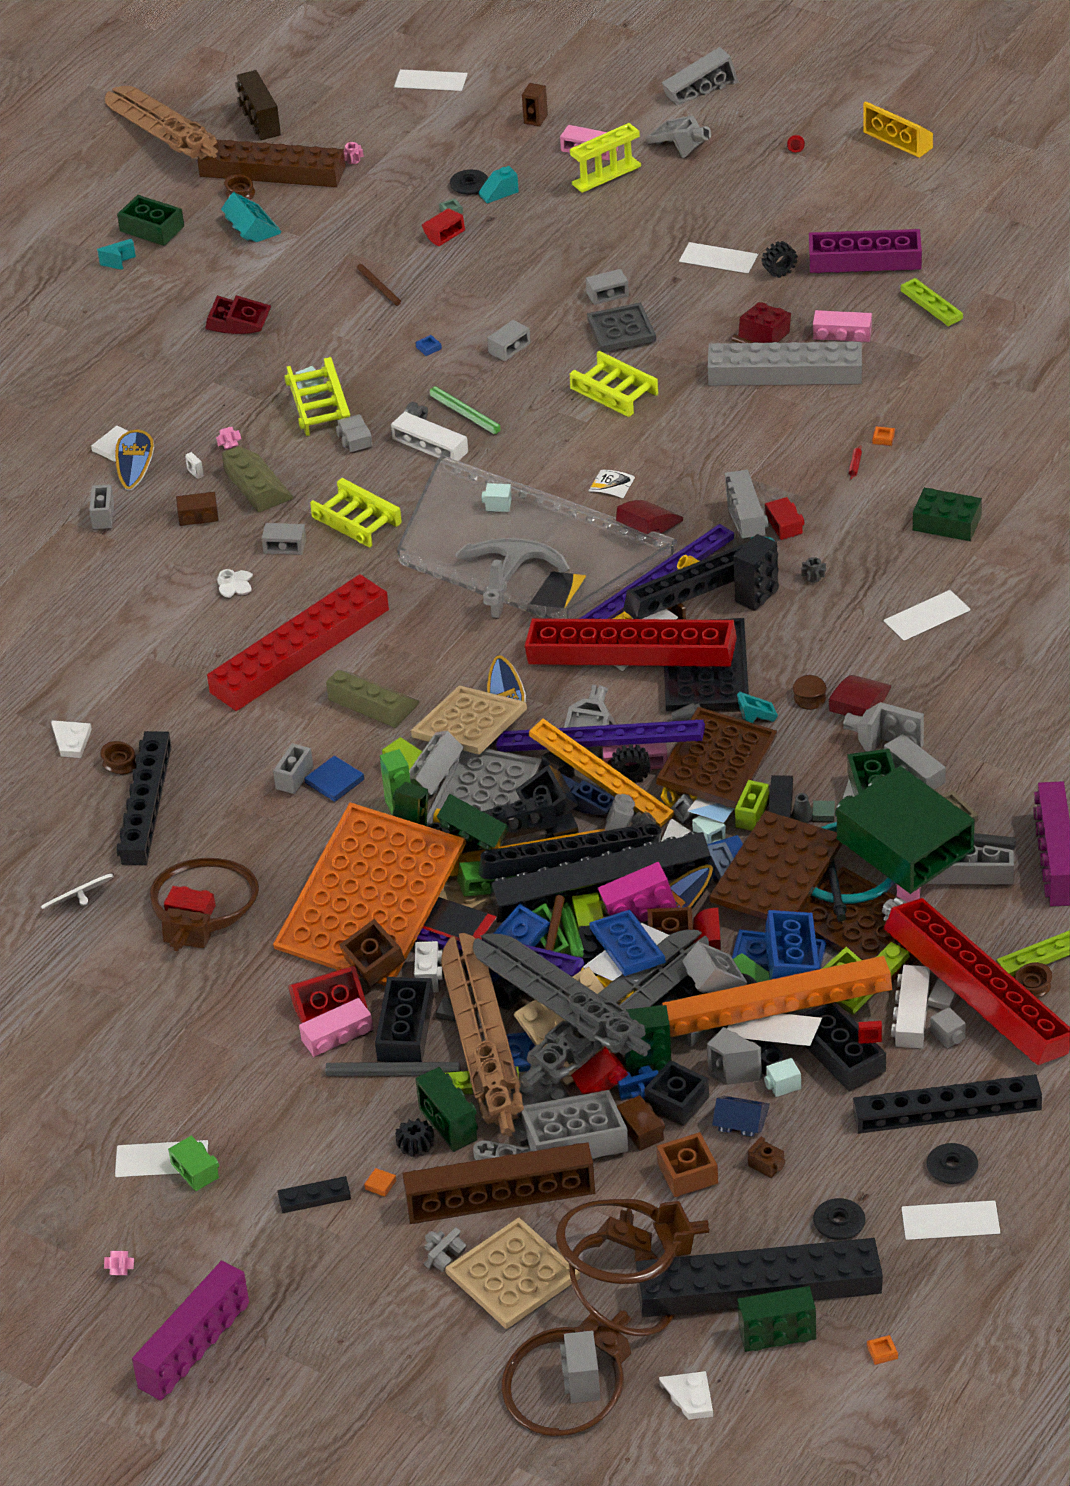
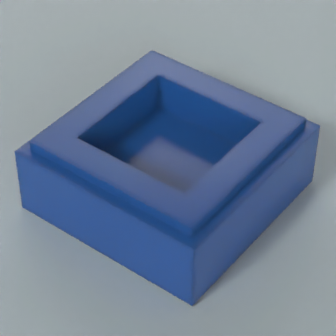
M432 335L415 342L416 348L425 356L442 349L441 343Z

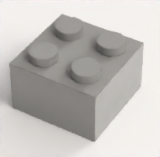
M699 941L682 960L687 969V974L693 978L695 987L702 993H711L747 984L731 955Z
M593 1331L564 1334L565 1344H560L565 1394L570 1393L571 1403L600 1400L598 1364Z

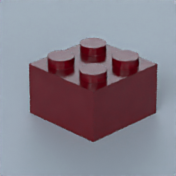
M758 302L740 316L738 337L756 343H778L790 333L791 313L784 311L782 308H775L766 303Z

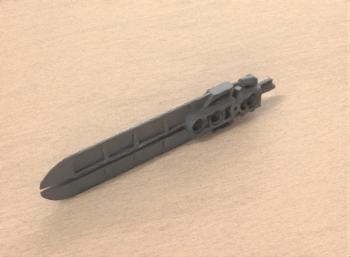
M683 930L669 935L657 945L665 955L666 963L627 976L621 974L599 992L598 995L607 1001H613L616 1004L621 1003L619 1006L624 1009L651 1007L688 976L687 969L682 960L696 943L685 951L684 949L699 937L702 932L698 930ZM706 936L698 940L699 942L709 946V941ZM633 991H636V992H634L630 997H628L624 1002H622V1001L626 998V996H628V995H629L630 993H632ZM566 1020L562 1021L545 1035V1039L539 1045H536L528 1052L527 1062L531 1064V1068L520 1077V1080L525 1087H531L541 1078L546 1083L549 1081L558 1083L560 1079L569 1075V1071L580 1068L595 1056V1053L603 1047L602 1042L589 1040L579 1033L574 1025ZM565 1062H568L569 1064L573 1063L571 1066L567 1068L564 1067Z
M492 933L481 935V938L486 942L479 938L474 940L473 951L480 962L574 1025L578 1032L589 1040L602 1042V1045L611 1049L613 1053L620 1052L624 1055L634 1050L643 1056L648 1054L647 1051L651 1049L650 1045L640 1039L646 1034L644 1025L640 1024L637 1020H633L629 1013L615 1002L607 1001L510 936Z

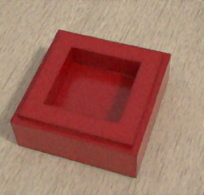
M858 1022L859 1044L882 1042V1022Z

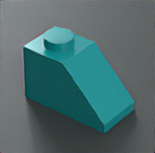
M510 166L493 171L480 189L479 196L488 204L518 193V174Z

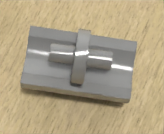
M457 1227L443 1240L442 1238L445 1234L442 1231H439L437 1234L430 1231L425 1235L427 1244L424 1248L427 1251L433 1248L427 1255L428 1259L424 1262L427 1268H431L434 1265L444 1272L446 1270L445 1267L452 1262V1259L445 1253L449 1250L456 1257H459L465 1251L467 1245L459 1238L461 1231Z

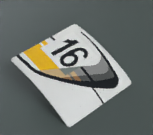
M600 470L589 492H602L624 498L635 476L614 470Z

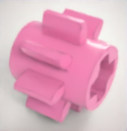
M356 142L347 143L344 149L345 161L348 164H357L360 161V157H364L361 145H358Z
M228 427L219 431L220 435L216 437L218 446H224L225 450L238 446L237 441L241 439L239 430L235 431L233 427Z
M110 1251V1257H104V1269H110V1275H128V1269H134V1258H128V1251Z

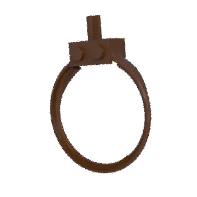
M197 858L183 861L167 868L156 877L150 890L153 910L162 921L163 942L170 943L169 946L174 947V951L182 949L183 945L205 949L211 938V932L234 924L252 907L259 893V884L255 875L248 868L227 859ZM196 867H221L235 871L242 875L251 886V897L245 906L231 914L210 919L211 916L209 914L169 908L168 911H165L158 900L159 890L166 880L179 872Z
M607 1199L584 1203L570 1210L558 1224L556 1241L561 1255L579 1272L603 1282L635 1284L661 1275L669 1268L675 1256L691 1254L694 1235L709 1233L710 1229L708 1227V1220L689 1222L680 1201L664 1202L658 1208L648 1202L637 1199ZM596 1206L624 1207L640 1212L655 1221L653 1222V1227L665 1252L656 1263L643 1271L628 1274L606 1272L586 1264L571 1251L566 1241L565 1230L570 1218L581 1210Z
M622 1209L619 1220L610 1216L597 1233L583 1238L572 1251L579 1257L583 1251L600 1247L608 1239L635 1250L634 1262L659 1259L651 1250L652 1233L633 1226L634 1214L631 1209L626 1211ZM569 1264L571 1283L579 1300L597 1320L609 1328L626 1335L649 1336L662 1331L672 1321L675 1314L664 1315L661 1321L652 1328H628L612 1322L599 1313L585 1299L576 1280L575 1268Z
M620 1310L611 1321L625 1327L632 1318L625 1310ZM591 1313L578 1327L553 1328L534 1335L516 1349L505 1367L502 1378V1395L508 1411L522 1426L543 1435L566 1436L591 1428L609 1414L621 1396L624 1387V1372L621 1364L631 1354L628 1339L620 1332L601 1323ZM593 1331L595 1346L614 1359L612 1366L615 1373V1386L607 1406L591 1421L566 1430L544 1427L528 1420L515 1406L511 1393L513 1374L519 1362L534 1348L548 1343L564 1342V1334Z

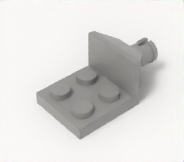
M692 115L666 120L645 139L648 144L674 141L681 157L685 158L702 142L711 138V130L708 126L699 127Z
M592 685L588 699L583 698L569 706L564 728L616 725L613 716L604 702L608 689L599 685V688H597V685ZM602 746L584 747L598 758L601 757Z
M880 702L866 710L863 717L847 713L843 722V729L858 733V740L866 752L874 751L880 740L890 742L902 734L922 748L924 745L923 713Z

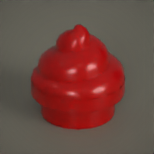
M792 135L787 141V147L791 152H801L805 147V141L800 135Z

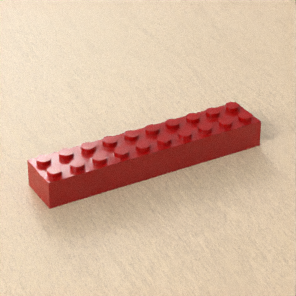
M357 575L208 673L209 692L237 712L389 610L387 591L363 575Z
M532 618L524 647L528 664L731 666L737 637L734 620Z
M920 898L891 908L884 929L940 980L947 984L953 992L957 993L969 1006L974 1008L986 1021L1010 1040L1016 1048L1028 1056L1032 1062L1040 1065L1069 1053L1070 1027L926 900Z

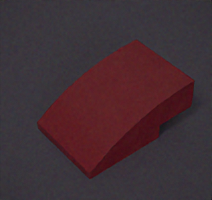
M217 295L207 317L205 329L229 334L260 332L270 312L271 305L238 295L235 296L234 300Z
M644 500L623 503L617 506L616 521L647 535L651 532L661 534L683 521L682 516Z
M849 675L841 681L829 698V711L845 716L847 713H851L852 715L863 717L866 710L880 702H884L891 690V685L856 675Z

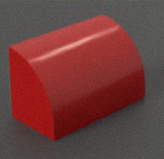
M449 208L422 224L428 239L437 246H441L465 231L463 215Z
M718 908L705 909L699 912L693 919V930L702 932L693 942L696 943L706 936L709 946L721 951Z

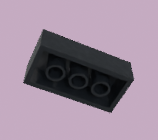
M387 977L375 1040L377 1062L423 1061L434 999L432 978Z
M836 1002L819 1005L800 1014V1016L822 1018L811 1045L804 1046L848 1091L886 1072V1052L877 1043L859 1044L858 1024Z

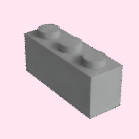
M448 731L435 732L409 770L411 784L427 788L428 796L433 795L438 790L441 780L449 774L452 764L459 759L464 747Z
M904 734L884 745V749H890L895 769L901 765L932 789H936L945 783L946 767Z

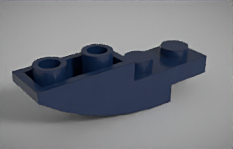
M562 774L578 803L574 810L594 815H607L615 797L584 780L577 783Z

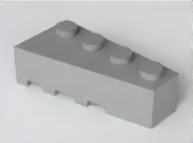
M718 47L663 81L662 85L666 96L674 104L679 105L695 99L697 95H706L713 89H722L727 84L739 82L731 57L721 47Z
M748 469L724 473L728 511L741 538L754 537L756 534L766 535L765 528L768 527V519L766 515L764 516L763 508L760 506Z
M974 845V851L926 884H1013V850L987 845L981 848Z

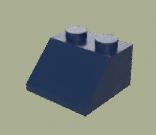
M730 1096L716 1098L712 1126H718V1131L732 1133V1129L741 1130V1135L754 1137L755 1133L762 1132L770 1103Z

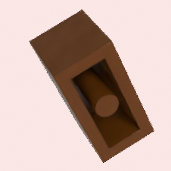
M529 83L522 93L524 124L540 127L548 116L545 85Z
M215 491L176 496L180 526L219 521Z
M640 1095L617 1105L627 1127V1135L639 1151L664 1140L665 1124L662 1118L654 1114L650 1103L645 1102Z

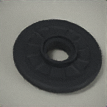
M462 170L451 177L450 186L454 191L461 194H475L480 191L488 176L479 170Z
M946 1143L937 1146L929 1153L926 1161L929 1173L935 1179L948 1184L965 1182L972 1178L978 1169L976 1154L967 1146L958 1143ZM950 1160L957 1161L959 1164L956 1166H949L946 1163Z
M834 1198L823 1202L817 1207L813 1215L814 1226L818 1232L834 1240H845L856 1236L863 1229L866 1220L863 1209L854 1201L844 1198ZM843 1216L845 1220L843 1222H836L833 1218Z

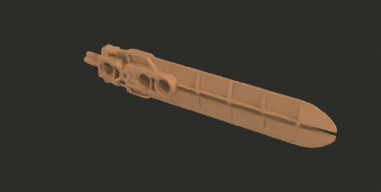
M132 86L113 88L112 90L117 94L111 91L106 93L105 103L110 109L169 144L170 148L178 153L184 152L185 155L190 156L192 159L197 157L200 160L205 156L216 157L218 150L213 147L217 143L216 137L208 133L205 127L199 123L190 121Z
M460 933L459 938L463 956H460L456 938L453 936L448 940L443 949L441 963L470 1074V1081L474 1096L480 1106L479 1111L486 1124L495 1122L497 1126L500 1125L503 1136L508 1135V1137H511L513 1135L512 1132H515L513 1120L518 1118L517 1113L524 1110L522 1094L519 1091L521 1085L512 1058L489 968L480 962L474 954L473 943L476 938L466 933ZM463 962L466 963L469 980L466 978ZM471 985H472V989H473V993H474V997H475L476 1004H473V1001H472V997H471V993H470V989H469V986H471ZM476 1010H478V1012H479L481 1024H482V1027H483V1028H481V1029L479 1028V1024H478V1020H477V1016H476V1012H475ZM483 1034L485 1035L486 1041H483L482 1039ZM511 1088H515V1093L513 1094V1098H512V1096H511V1094H510V1093L512 1092V1091H511ZM485 1099L487 1101V1105H484L483 1103Z

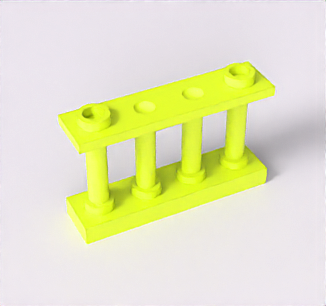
M627 123L571 148L570 155L580 162V178L572 181V185L583 193L641 167V163L632 157L631 141L640 137L639 130L630 123ZM624 144L625 158L617 161L616 148ZM609 151L610 165L602 168V153ZM594 157L595 171L587 175V160Z
M601 351L597 352V365L588 372L582 374L573 370L569 373L570 389L627 417L634 414L633 401L647 391L655 396L658 395L657 378ZM601 370L609 373L600 381L592 379ZM616 377L624 380L615 388L607 386ZM631 384L639 387L630 395L621 393Z
M331 357L324 358V366L321 369L293 375L291 366H287V375H284L286 386L291 388L300 416L298 418L300 429H304L306 436H310V425L350 417V412ZM322 376L328 380L325 384L298 389L296 382ZM324 391L332 392L331 398L304 404L301 400V396ZM331 405L337 407V410L333 413L307 418L305 413L308 410Z
M344 478L337 481L338 494L325 504L321 505L314 500L310 502L311 514L315 520H319L369 548L373 546L371 534L385 523H390L395 527L402 523L399 507ZM342 500L350 502L337 513L331 510L332 507ZM357 507L364 510L353 520L345 517ZM371 515L378 517L367 528L359 525Z

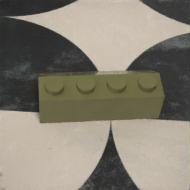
M240 446L222 452L225 473L258 513L293 499L292 494L258 454Z
M338 669L326 681L328 700L394 728L419 705V700L352 672Z

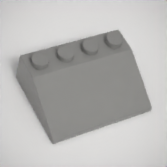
M609 1090L525 1105L524 1110L520 1112L531 1151L589 1142L592 1159L628 1151L627 1127Z

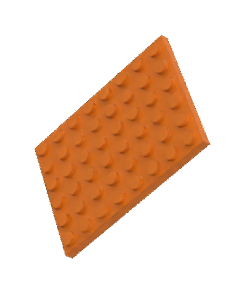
M349 802L274 941V949L339 970L351 966L344 958L339 945L375 919L400 946L406 960L466 845L465 838ZM404 962L376 983L386 986L387 977H397Z

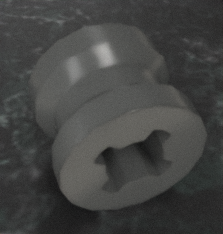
M412 401L407 405L405 412L426 420L428 408L423 405L419 406L418 403Z

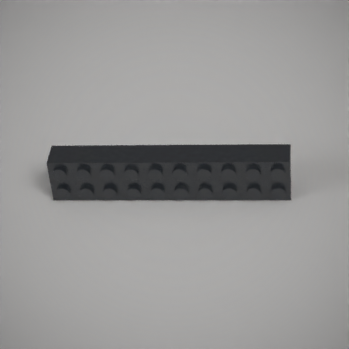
M689 832L679 838L668 837L658 843L647 842L642 847H627L617 853L606 852L596 858L585 857L575 863L564 862L554 868L543 867L538 869L537 872L529 874L528 872H522L517 874L516 877L508 879L507 877L498 878L491 884L490 901L496 921L500 922L506 920L519 904L533 911L546 903L549 909H553L556 896L558 895L565 898L564 904L566 902L572 904V896L598 893L599 897H601L598 887L656 862L660 863L668 881L678 879L693 869L708 865L711 855L704 833Z
M875 1238L674 1257L669 1268L661 1275L636 1284L643 1318L738 1308V1298L810 1286L813 1300L882 1294L883 1273ZM659 1259L636 1261V1272L651 1267Z

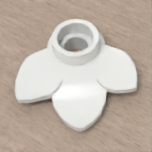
M230 569L222 570L217 578L220 585V593L227 598H231L235 593L237 595L249 594L252 589L247 581L253 577V574L243 570L238 572Z

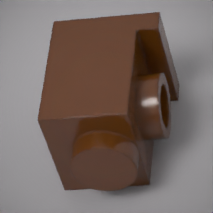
M762 1136L748 1150V1166L769 1178H772L777 1171H781L785 1165L784 1151L766 1142Z

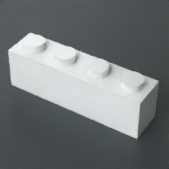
M404 412L391 424L392 439L454 465L468 453L466 436L415 415Z
M903 965V972L898 974L897 987H901V989L896 990L895 1004H899V1006L894 1007L893 1020L897 1021V1023L892 1024L891 1037H895V1047L923 1049L930 988V969L926 966Z

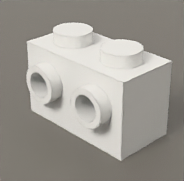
M438 941L415 942L414 976L415 978H432L433 992H439V980H443L442 966L439 967L442 964L443 950L438 949Z

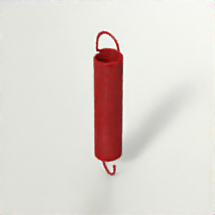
M859 447L853 450L849 468V475L852 476L850 480L857 476L862 455L861 448Z

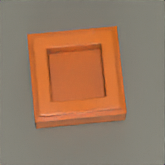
M876 426L872 444L892 446L895 428Z
M375 1168L364 1184L365 1190L386 1197L397 1181L396 1175Z
M890 1335L867 1341V1348L875 1365L898 1359V1352Z

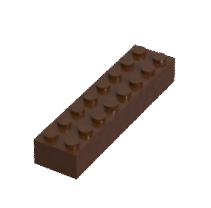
M217 140V143L213 145L218 150L215 158L205 156L201 160L197 159L200 177L226 179L230 175L241 174L247 176L252 181L338 187L346 167L344 149L234 140Z
M589 1142L402 1173L410 1224L596 1194L594 1166Z

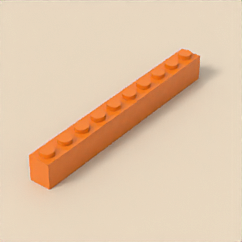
M880 956L673 1000L662 1004L667 1005L670 1037L890 991L892 990L891 973L885 957Z

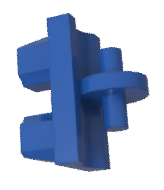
M644 1066L638 1070L637 1076L631 1077L630 1073H628L625 1078L618 1081L620 1100L623 1101L640 1095L645 1101L644 1089L658 1074V1071H653L650 1066Z

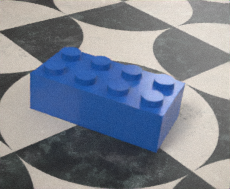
M768 910L765 939L770 980L819 970L813 913Z

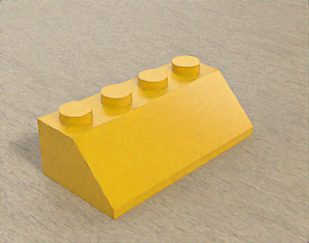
M865 101L863 103L864 133L919 158L933 148V133L869 102Z

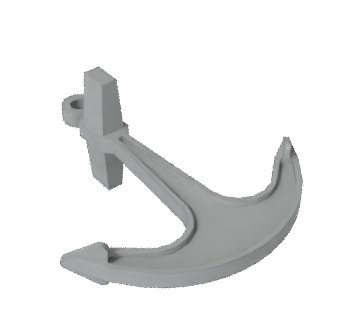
M501 538L482 541L473 545L467 543L455 554L457 558L471 561L472 557L488 553H497L505 556L503 564L502 560H494L491 564L490 584L487 587V592L483 594V602L491 606V615L495 618H499L503 612L504 593L507 590V582L523 561L539 558L557 567L560 573L570 570L565 558L557 550L546 544L527 539Z

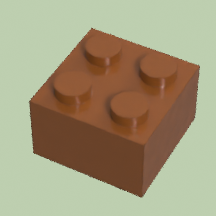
M700 1132L656 1146L657 1164L674 1197L718 1184V1165Z

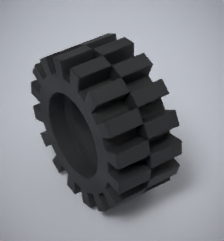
M777 241L776 245L773 243L770 245V249L767 247V253H763L762 256L764 258L761 261L763 262V267L773 277L777 276L779 278L781 274L786 276V272L790 273V269L795 268L794 263H797L798 260L796 258H798V255L788 243Z
M629 744V748H626V745H624L622 750L620 748L616 749V753L613 752L611 757L612 767L634 783H636L637 779L639 782L643 781L642 777L646 778L648 773H650L649 754L645 748L642 747L640 749L639 745H636L635 748H633V744ZM630 762H636V763H637V764H635V765H633V766H626V765H625L626 763H630Z

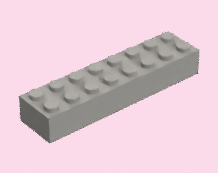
M862 342L715 343L708 346V386L862 384Z

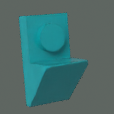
M132 239L97 248L99 264L101 266L122 270V261L136 257Z
M742 692L737 694L741 716L744 721L753 723L758 717L761 720L766 719L774 722L778 717L772 702Z

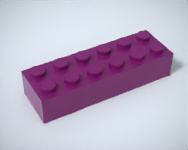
M920 229L809 232L810 273L922 269Z
M1064 781L1038 782V791L1034 792V805H1037V807H1033V818L1038 820V822H1035L1036 835H1040V838H1037L1038 851H1042L1040 853V866H1044V869H1042V881L1047 883L1044 884V896L1049 898L1050 906H1070V818Z
M221 1260L132 1357L138 1389L161 1401L167 1394L172 1392L175 1384L188 1374L193 1364L203 1357L211 1344L217 1342L220 1334L232 1325L238 1314L244 1311L249 1304L245 1273Z

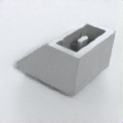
M724 1027L707 1043L708 1075L726 1085L759 1081L762 1078L761 1047L756 1043L750 1042L739 1036L736 1032H732Z

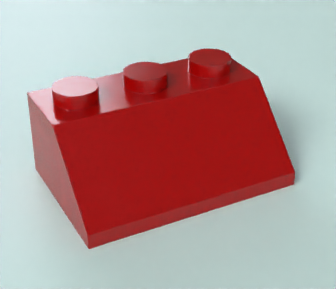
M355 966L345 967L288 985L293 1006L301 1024L357 998L368 1009Z

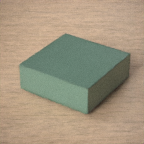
M455 198L439 203L441 212L449 208L458 213H463V207Z
M813 801V821H834L835 801Z

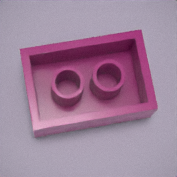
M659 862L598 887L608 916L631 910L638 921L642 923L648 920L647 909L677 908L669 882Z

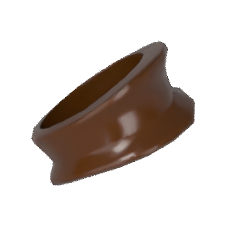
M230 175L224 181L227 189L225 194L228 197L232 192L249 200L255 195L253 182L245 175Z
M814 675L799 677L793 684L796 704L803 709L809 710L821 707L826 701L825 692L827 687L825 682Z
M112 741L101 748L102 766L106 770L115 774H128L133 772V769H136L134 749L127 743Z
M1032 962L1018 969L1015 973V979L1036 998H1040L1051 989L1052 971L1043 963Z

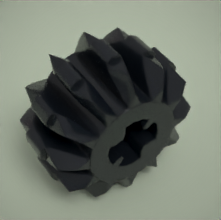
M419 1118L415 1121L408 1119L407 1123L401 1122L399 1128L396 1129V1145L403 1154L409 1153L411 1157L414 1154L421 1156L423 1151L429 1152L430 1147L434 1146V1130L432 1126H429L427 1120L421 1122Z

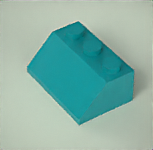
M232 192L221 208L225 213V218L233 223V228L241 232L240 236L247 241L259 242L279 235L282 232L259 204L235 192Z

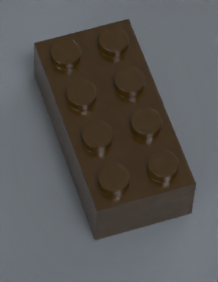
M257 70L238 74L237 82H235L236 90L239 93L237 102L239 107H242L244 116H247L249 125L253 126L255 135L258 134L260 140L280 136L278 106Z

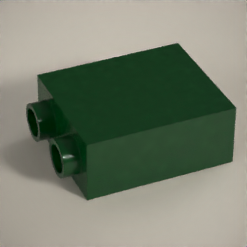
M901 765L887 775H877L872 779L868 788L856 796L849 795L844 797L838 803L835 810V816L837 817V839L909 894L974 851L975 819Z

